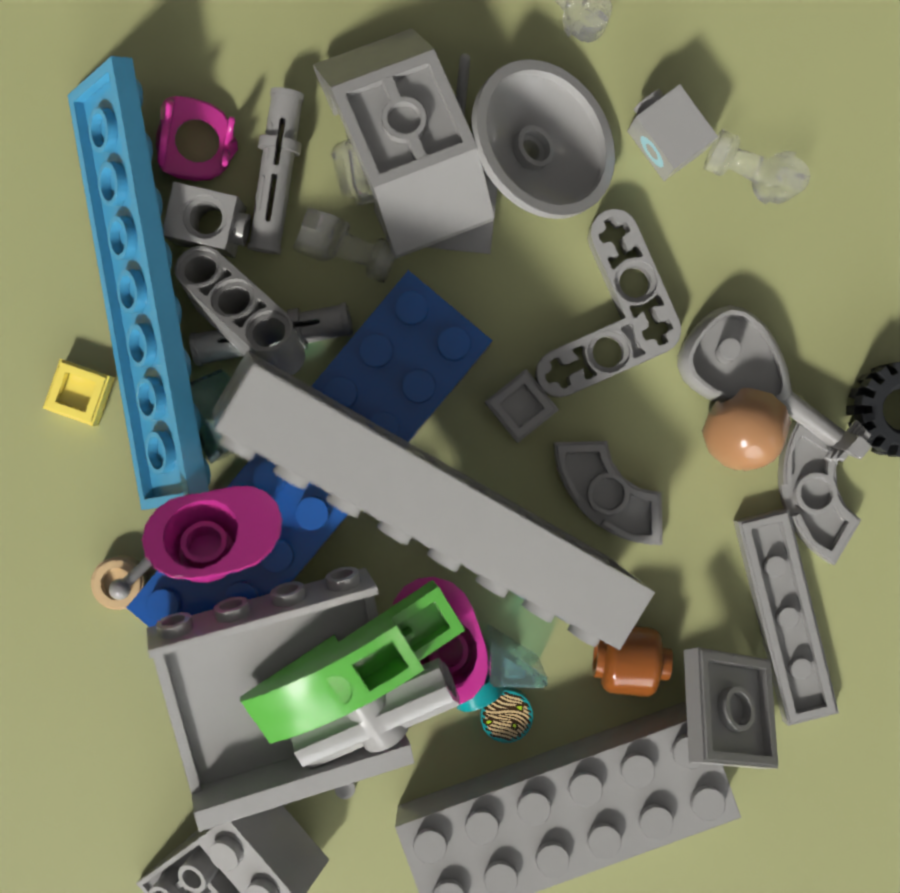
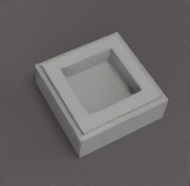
M527 369L484 402L516 443H519L559 410Z

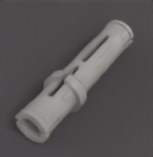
M274 87L270 91L271 100L266 132L264 135L259 136L258 148L263 150L255 195L250 242H248L247 248L257 252L280 255L294 157L299 156L301 153L302 144L297 141L304 94L293 89ZM282 124H285L280 161L278 165H275L280 128ZM274 179H277L271 220L267 221L272 182Z
M346 302L301 312L299 308L287 310V314L293 322L304 349H308V343L342 336H353L351 316ZM218 330L201 333L194 332L189 335L191 355L198 367L204 366L207 363L244 356ZM280 341L275 342V343L271 344L270 346H274V345L278 344Z

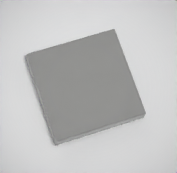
M704 648L685 649L684 668L689 763L754 769H778L770 660Z

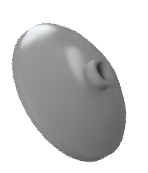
M529 59L514 61L502 66L484 82L473 105L472 135L478 147V158L488 177L499 191L518 207L544 218L565 219L573 217L595 205L610 185L615 165V149L607 118L591 92L577 78L564 69L548 62Z

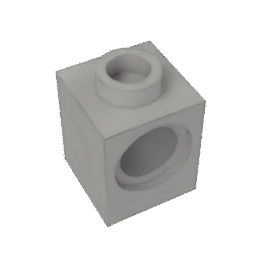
M173 181L163 225V234L166 239L175 245L188 248L208 246L217 250L223 256L236 258L238 245L245 246L251 228V215L246 214L247 207L238 196ZM209 211H221L222 222L220 227L210 234L200 233L199 222L202 216Z

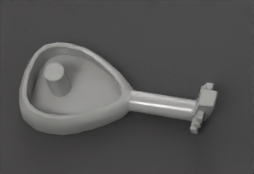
M733 305L717 308L703 317L684 340L677 355V368L683 381L704 398L714 402L719 400L723 403L732 399L742 388H753L772 393L787 407L791 418L832 448L824 457L828 462H838V460L843 462L848 456L862 459L872 447L867 442L872 434L859 421L855 420L845 431L792 392L788 367L776 339L768 327L748 310Z

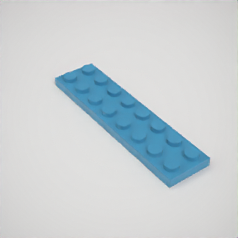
M110 56L68 94V101L141 510L158 508L176 497L208 492L211 473L209 465L202 454L199 437L201 416L197 406L193 403L189 380L191 376V360L188 353L184 350L180 330L182 309L178 298L174 295L170 273L172 253L168 243L164 240L160 217L163 207L162 197L159 190L155 187L151 166L153 146L149 135L145 133L141 110L143 90L141 83L135 76L133 59Z

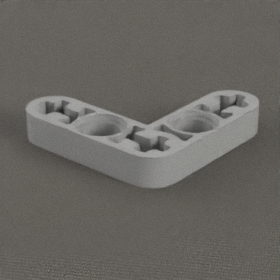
M610 209L599 214L590 226L587 237L590 250L621 320L554 349L540 359L535 369V380L550 397L560 398L571 395L666 353L675 347L680 339L681 325L677 313L636 221L624 210ZM610 222L614 229L622 227L625 230V235L619 240L624 256L632 249H634L637 255L635 258L626 259L615 269H612L609 261L615 260L619 256L615 245L611 241L602 243L599 237L606 230L605 223ZM638 269L647 277L648 288L642 297H629L621 290L620 276L625 270ZM652 298H656L659 306L649 309V312L656 324L664 322L667 326L668 331L661 335L662 345H658L655 339L645 340L642 331L649 327L645 313L643 311L634 318L630 308L640 307ZM605 337L615 340L622 352L618 364L610 368L599 365L592 353L596 341ZM581 347L584 364L593 374V377L586 380L584 369H581L566 378L568 384L566 388L562 389L558 382L549 384L545 374L552 370L550 361L557 359L561 366L568 365L579 359L573 352V349Z

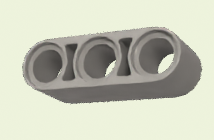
M197 246L190 248L177 259L175 276L197 312L243 355L248 350L290 375L299 371L306 357L305 349L292 320L283 309L223 255L211 247ZM280 341L278 344L270 346L271 344Z

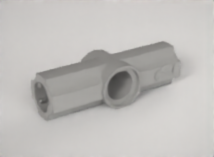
M439 658L422 665L424 668L422 672L373 702L326 725L292 737L293 751L302 767L308 766L311 770L362 747H365L369 752L387 750L405 736L408 727L459 706V694L446 663L442 662Z

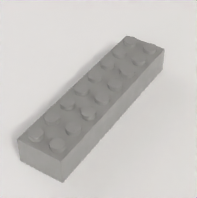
M248 350L213 408L214 430L222 435L219 443L228 450L248 460H252L255 453L271 460L276 464L273 471L287 482L302 489H306L309 482L317 485L329 493L326 500L344 513L358 517L361 510L380 521L377 527L394 540L408 545L412 538L418 540L429 548L428 556L439 564L453 571H457L461 564L477 574L475 580L498 596L505 597L510 590L524 600L522 606L528 611L550 623L557 616L569 624L567 630L593 647H596L599 641L602 640L620 650L655 593L614 559Z

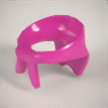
M171 96L166 98L160 107V121L155 141L158 155L157 161L160 169L178 179L193 182L212 180L226 170L231 159L238 151V141L234 137L235 117L229 116L228 120L221 109L211 103L192 97ZM190 120H201L210 124L215 129L219 138V147L217 153L211 159L204 162H192L185 159L179 153L175 145V135L183 123Z

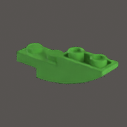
M431 580L341 641H338L336 636L333 635L240 696V702L270 744L289 739L344 717L399 687L424 670L419 662L420 660L461 634L465 629L439 586Z

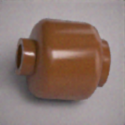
M634 626L620 650L602 640L594 647L593 677L600 678L603 688L609 693L650 697L657 691L660 680L669 681L671 678L673 666L672 649L663 648L662 637L654 628Z

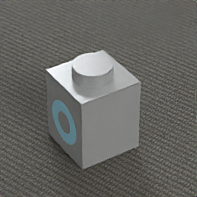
M680 84L666 95L660 89H657L643 99L634 108L637 116L627 131L663 181L704 153L718 138V135Z

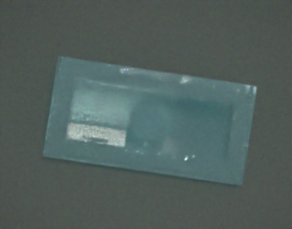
M487 624L486 647L488 651V676L490 684L497 687L544 688V686H547V675L538 655L500 630Z

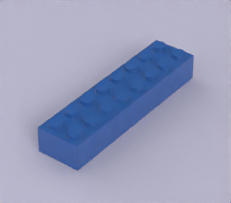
M408 270L311 387L405 441L410 442L486 352L493 340ZM255 453L252 460L247 462L227 488L233 486H252L266 491L278 504L282 516L280 537L272 551L256 565L229 573L222 579L208 583L171 578L156 571L126 608L147 626L151 627L155 626L163 617L174 613L185 612L194 615L213 610L216 604L229 598L245 597L249 600L270 594L271 590L276 586L293 582L348 517V514L330 504L326 500L329 493L309 482L306 489H302L287 482L273 471L276 464Z

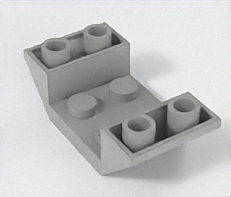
M410 28L313 64L314 71L334 116L340 115L374 195V211L395 259L494 221L495 216L483 166L477 155V144L435 49L416 31Z

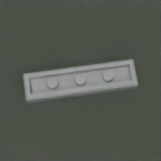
M781 508L733 520L766 656L771 662L772 680L782 721L790 726L838 714L836 698L789 509Z

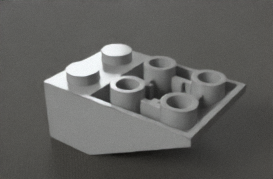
M282 805L200 832L196 830L140 878L136 884L144 893H307L328 863L329 858Z

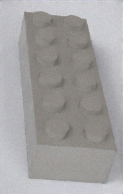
M686 701L398 805L395 828L419 893H535L742 817L723 766L689 763Z

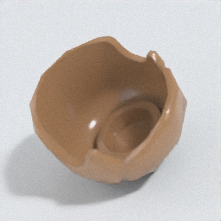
M742 388L732 399L723 403L719 400L715 402L712 411L707 416L702 434L707 450L723 466L733 470L749 471L767 466L780 455L786 443L791 420L787 407L772 393L753 388Z

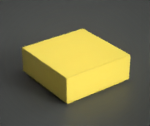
M60 359L43 409L91 426H99L115 377L65 359Z

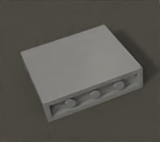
M338 568L329 572L325 579L307 584L301 582L284 583L273 588L270 594L249 600L245 597L229 598L216 604L213 610L194 615L185 612L174 613L160 619L155 626L147 627L148 653L150 658L154 659L192 794L193 811L199 832L414 764L411 744L405 734L398 743L384 751L369 752L365 747H362L311 770L308 766L302 767L294 754L291 738L270 744L239 698L331 636L335 635L338 641H341L378 616L374 595L379 593L375 582L366 568Z

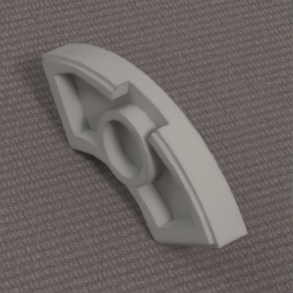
M792 421L784 449L780 453L778 461V488L783 508L789 509L794 531L803 543L818 557L829 564L835 565L861 519L846 507L837 488L836 466L838 462H828L824 459L832 448L797 421Z
M607 441L553 442L554 458L560 479L575 505L590 520L606 531L623 539L648 545H663L661 492L640 489L624 479L611 460Z

